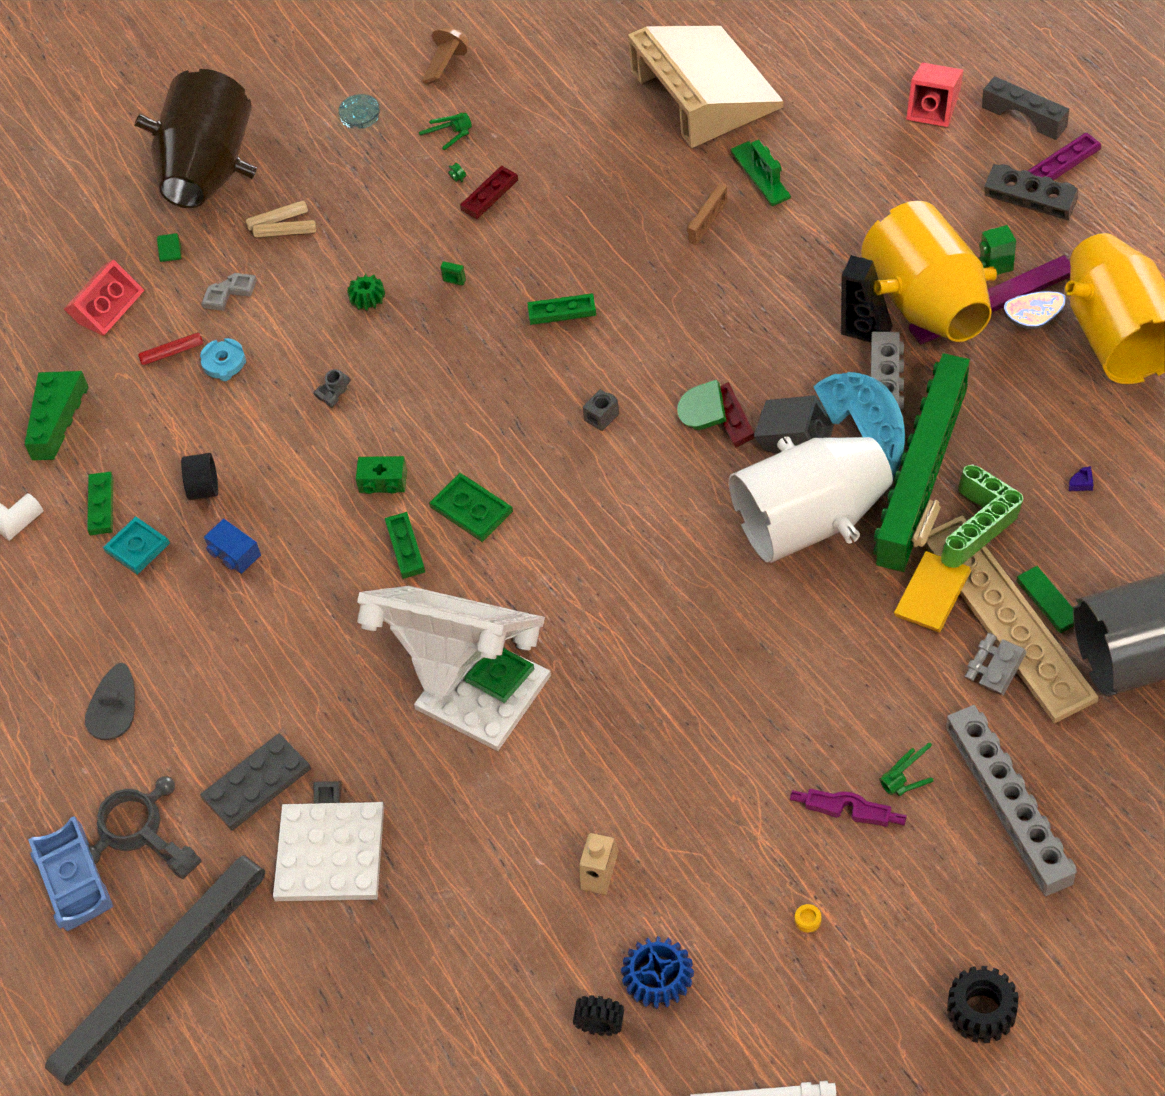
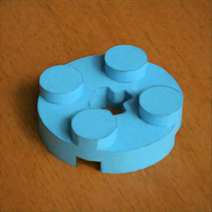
M225 338V341L221 342L214 340L208 343L200 354L204 372L210 377L219 378L221 381L230 380L246 363V357L241 344L229 338ZM227 356V359H225V360H223V361H219V359H218V358H220V357H221V358H224V357Z

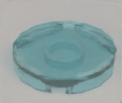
M357 94L350 96L339 107L340 120L348 128H353V126L359 129L366 128L374 124L379 118V103L370 95Z

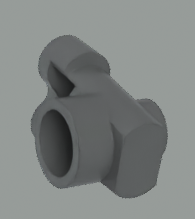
M330 370L325 375L326 383L323 386L320 385L313 394L333 408L339 401L338 397L347 390V385L351 379L340 370Z

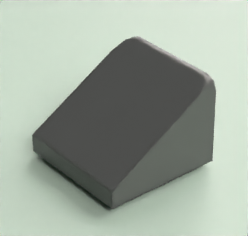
M342 781L314 782V804L340 803Z

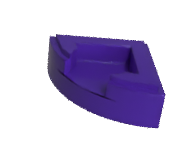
M1091 466L1081 468L1079 472L1071 477L1069 491H1093Z

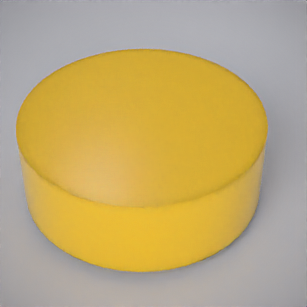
M811 904L800 906L795 912L797 928L807 933L816 931L821 925L820 910Z

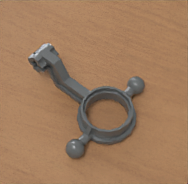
M160 777L156 781L155 789L150 794H145L135 789H123L115 791L105 798L99 807L97 815V828L101 839L94 846H88L95 864L99 862L101 852L108 846L115 850L131 851L139 849L144 845H148L164 859L172 872L181 879H184L202 862L200 857L189 846L185 845L180 849L173 842L166 843L156 834L161 819L155 802L162 795L168 796L175 790V782L171 777ZM128 801L139 802L145 805L149 811L147 823L140 831L125 837L116 836L108 831L106 821L114 807Z

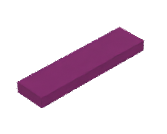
M1086 132L1028 171L1035 176H1046L1055 180L1099 151L1102 144Z

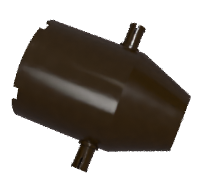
M199 69V72L189 73L187 70L178 74L169 86L159 120H152L139 113L135 121V127L152 133L151 136H154L151 144V154L159 191L165 200L175 206L182 208L199 207L235 171L250 179H253L256 173V166L246 163L238 157L251 113V100L247 98L245 89L237 81L223 73L209 69Z

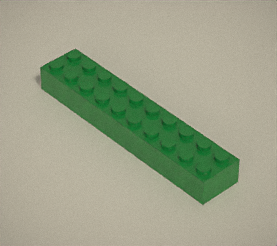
M942 353L940 362L936 361L934 364V379H929L926 389L928 396L922 398L920 405L921 416L917 415L915 418V433H910L907 442L909 450L908 452H903L900 465L903 467L901 471L897 470L894 479L896 486L894 490L890 489L887 503H889L888 509L884 508L880 520L882 526L881 528L877 527L875 531L874 542L876 543L873 555L877 556L876 566L905 572L913 549L912 536L931 497L968 388L970 359Z

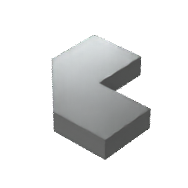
M234 273L228 276L227 280L219 284L214 283L207 288L201 303L204 309L224 311L230 294L251 297L257 282L256 275Z

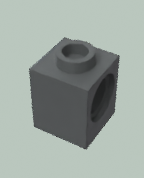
M600 389L583 406L584 421L603 431L619 415L617 398L613 394L606 393Z

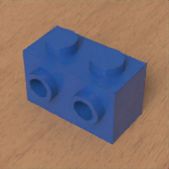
M222 519L204 536L207 552L214 558L219 557L230 570L235 569L241 574L261 556L257 542L225 519Z

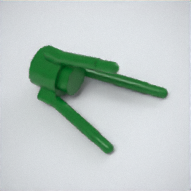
M459 113L430 120V124L450 122L420 131L419 135L451 126L453 131L459 132V134L442 147L443 150H446L460 138L468 135V129L472 128V124L467 113Z
M927 743L913 756L911 755L915 752V749L911 748L888 772L879 778L882 787L889 795L897 793L900 797L907 791L934 781L930 777L904 786L907 780L902 773L931 748V743Z

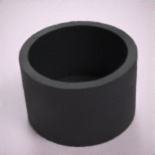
M204 453L182 457V479L188 500L218 496V478L212 454Z

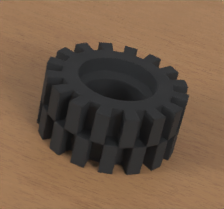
M589 995V998L582 996V999L578 998L576 1001L573 1025H576L577 1029L582 1028L581 1031H589L593 1035L595 1033H598L599 1036H604V1034L607 1036L616 1035L618 1032H621L624 1006L619 1005L618 1001L612 1002L611 998L603 999V996H598V998H595L594 995Z

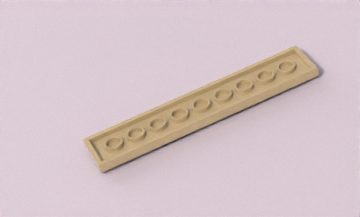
M962 515L932 529L924 546L930 553L941 556L946 538L967 520ZM984 546L964 562V565L971 568V572L960 592L961 597L986 631L997 637L995 643L998 647L1003 639L1027 651L1017 673L1055 724L1098 702V695L988 548Z

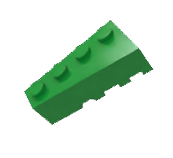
M82 371L38 372L24 444L31 460L55 459L65 438L64 433L73 422L72 416L75 410L79 409L82 403L81 398L84 393H87L89 388Z

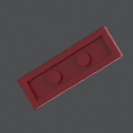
M501 165L460 204L461 211L478 219L518 181V174Z
M727 382L720 386L726 422H723L735 448L755 439V434L730 383Z

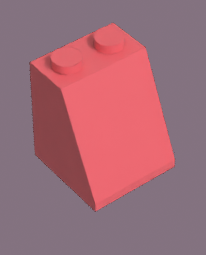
M921 63L911 80L906 120L948 127L961 90L963 69Z

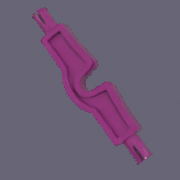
M809 789L808 793L794 790L791 792L790 801L805 803V807L808 810L821 812L837 818L841 816L843 808L848 805L853 808L852 820L855 822L887 827L888 823L891 822L905 826L907 815L891 812L890 806L868 802L862 796L852 792L832 794L814 789Z

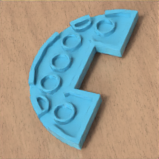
M856 372L833 374L813 386L833 424H839L851 414L861 435L876 440L887 457L894 480L904 452L905 430L901 410L889 389L877 379Z

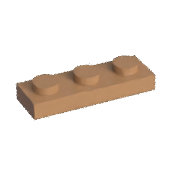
M719 184L714 191H711L704 206H700L697 216L689 222L687 226L689 243L694 245L699 243L728 201L727 186Z

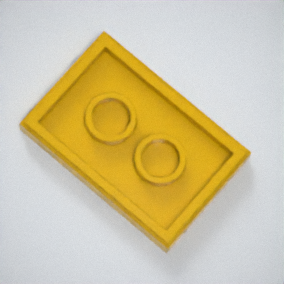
M926 551L894 612L895 616L940 633L971 572V568L964 564L956 568L948 567L942 563L941 556Z

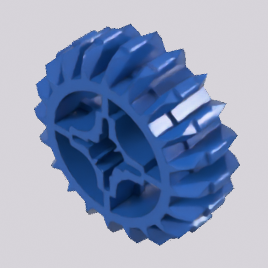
M659 936L656 937V942H651L647 937L645 945L637 941V950L629 948V957H624V967L621 968V974L624 976L622 983L624 986H628L626 990L629 995L634 994L636 1003L643 999L645 1007L650 1002H654V1007L658 1009L659 1003L664 1002V1005L668 1008L670 1006L669 1000L672 999L678 1003L680 1001L678 994L686 996V987L692 986L691 978L694 976V970L691 967L693 962L691 958H688V951L686 949L681 950L679 942L672 945L669 937L665 942H661ZM659 957H665V958H668V960H663V959H661V958H659ZM647 959H649V963H648L647 965L641 967V970L637 971L638 968H639V966H640L644 961H646ZM654 965H656L657 970L660 972L661 980L655 972ZM674 974H678L676 979L666 986L668 979L673 978ZM651 984L654 985L656 988H651L645 985Z

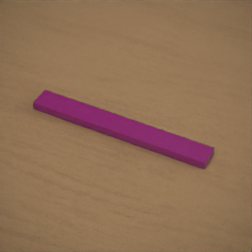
M1063 255L988 289L992 313L1004 308V304L1009 299L1039 292L1070 278V261ZM914 324L909 325V331L920 345L940 337V335Z

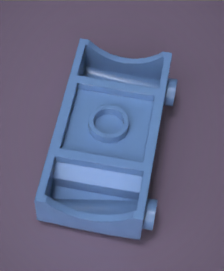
M75 816L71 817L61 829L52 834L28 839L32 852H30L31 858L40 870L56 913L53 915L54 920L60 929L72 930L114 907L88 845L90 844L83 826Z

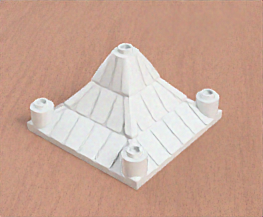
M411 586L359 592L357 601L360 604L357 622L362 624L361 628L376 631L377 627H382L383 621L391 625V631L411 655L415 671L424 691L429 692V697L443 699L444 696L450 695L478 661L484 657L496 659L497 655H502L505 640L513 638L512 642L517 643L516 647L523 650H531V646L536 647L539 630L543 627L545 617Z

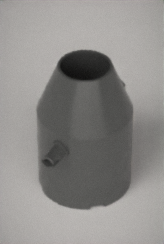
M1165 573L1076 599V602L1079 603L1073 606V623L1082 659L1088 658L1093 670L1089 672V675L1103 695L1109 697L1165 680Z

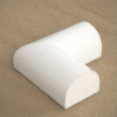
M27 493L9 509L0 503V534L10 541L44 511L39 502Z

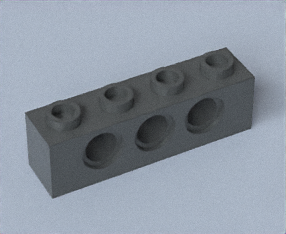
M993 164L984 186L985 196L1065 220L1070 219L1078 200V188L1070 183H1059L1046 176L1038 177L1026 170H1014L1005 164ZM1009 182H1015V183H1016V184L1013 185V186H1008V185H1006V184L1009 183ZM1030 188L1037 189L1035 192L1027 191ZM1051 194L1058 195L1056 198H1049L1048 196Z

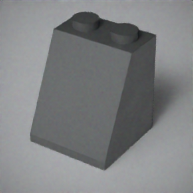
M816 395L771 399L765 401L754 437L764 451L781 453L782 451L777 447V443L781 438L787 444L784 437H790L795 446L812 438H830L834 424Z

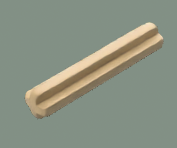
M302 200L247 218L246 225L248 230L252 231L253 225L276 223L307 213L308 208L305 201Z
M314 220L253 225V235L256 238L316 232V222Z
M938 500L928 501L911 539L914 547H923L941 508Z

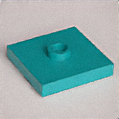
M135 516L103 549L105 553L138 575L170 542L164 535Z

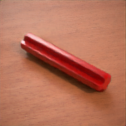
M197 332L140 352L138 357L142 365H147L203 344L200 333Z

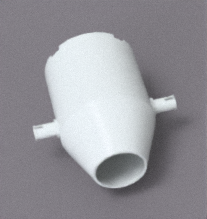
M784 437L787 444L783 438L777 443V447L782 451L781 453L729 476V490L735 511L740 510L745 521L741 526L757 554L765 562L770 561L771 563L839 532L847 543H852L850 536L855 542L860 537V533L854 525L886 492L893 482L887 457L880 445L871 437L812 438L797 446L793 444L790 437Z

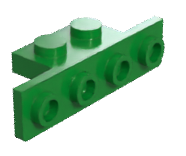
M759 139L751 143L747 141L731 148V154L771 206L791 199V195L780 182L782 168L779 161L774 160L769 148L764 146Z

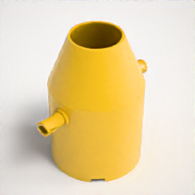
M912 201L889 210L890 215L881 222L877 220L870 228L863 241L861 250L862 258L874 262L879 279L874 282V292L877 295L887 293L910 323L954 342H963L978 335L987 326L991 318L992 311L986 281H994L996 279V269L993 266L983 267L978 257L934 205L924 201Z
M1102 233L1085 239L1076 246L1071 254L1070 281L1065 286V292L1070 296L1071 309L1107 377L1116 383L1135 384L1144 382L1145 377L1155 373L1157 376L1165 373V280L1153 260L1112 234Z

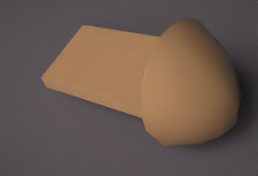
M446 27L432 32V39L438 48L422 79L424 84L439 79L453 54L465 55L468 52L469 39L463 31L457 28Z

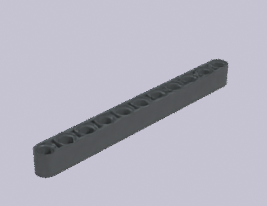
M246 855L239 857L48 1058L45 1069L65 1086L72 1084L257 888L265 877V870Z

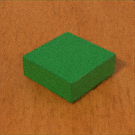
M443 261L440 266L443 281L464 285L466 281L464 266Z

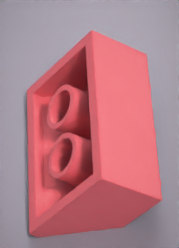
M113 259L100 268L64 310L79 325L104 336L145 290Z

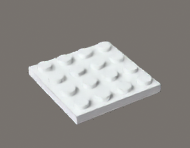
M533 663L534 671L505 703L467 683L464 678L451 694L444 696L443 699L429 697V692L423 691L415 702L414 707L415 710L499 751L551 677L550 670Z
M383 802L282 804L273 892L274 900L378 899L384 819Z

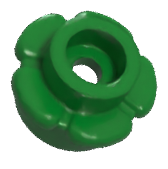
M457 162L452 166L449 165L450 171L448 174L455 182L458 180L463 182V179L467 176L463 168Z

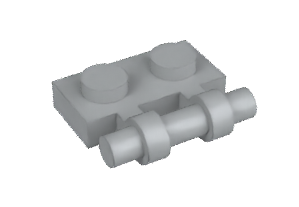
M988 633L984 641H980L978 645L979 650L974 660H970L967 665L969 669L964 677L974 681L977 674L983 675L979 682L980 685L1004 696L1027 651L1003 639L997 648L993 646L997 637ZM990 654L993 658L988 667H985L982 664L987 655Z

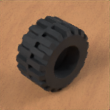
M976 966L970 967L969 973L965 970L959 974V978L955 977L948 996V1018L950 1022H953V1028L956 1032L962 1030V1037L967 1039L968 1036H971L972 1042L978 1043V1039H983L984 1043H990L991 1038L998 1041L1001 1039L1002 1033L1007 1035L1010 1032V1028L1015 1024L1019 1004L1018 992H1015V984L1013 982L1008 983L1009 976L1005 973L1002 976L999 975V970L996 968L989 971L987 970L988 966H981V970H977ZM974 996H987L997 1003L998 1009L991 1013H979L974 1011L967 1001Z

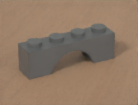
M995 76L983 89L982 108L998 115H1001L1006 110L1020 111L1032 120L1037 132L1055 140L1067 128L1069 108Z

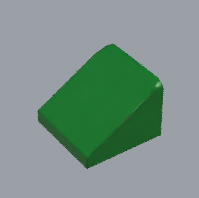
M177 233L157 236L160 262L182 259L181 241Z

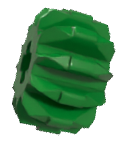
M366 273L364 277L357 276L356 281H350V286L347 290L352 306H356L358 310L363 307L366 311L370 307L376 309V304H382L385 297V289L381 279H377L375 275L368 277Z

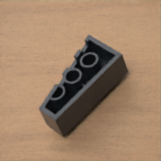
M851 255L841 279V335L871 342L872 332H890L893 327L884 295H877L873 289L874 282L879 279L872 260Z

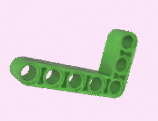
M976 465L964 467L958 490L962 495L983 507V509L946 538L941 561L948 567L956 568L961 566L1018 518L1023 503V496L1020 492Z

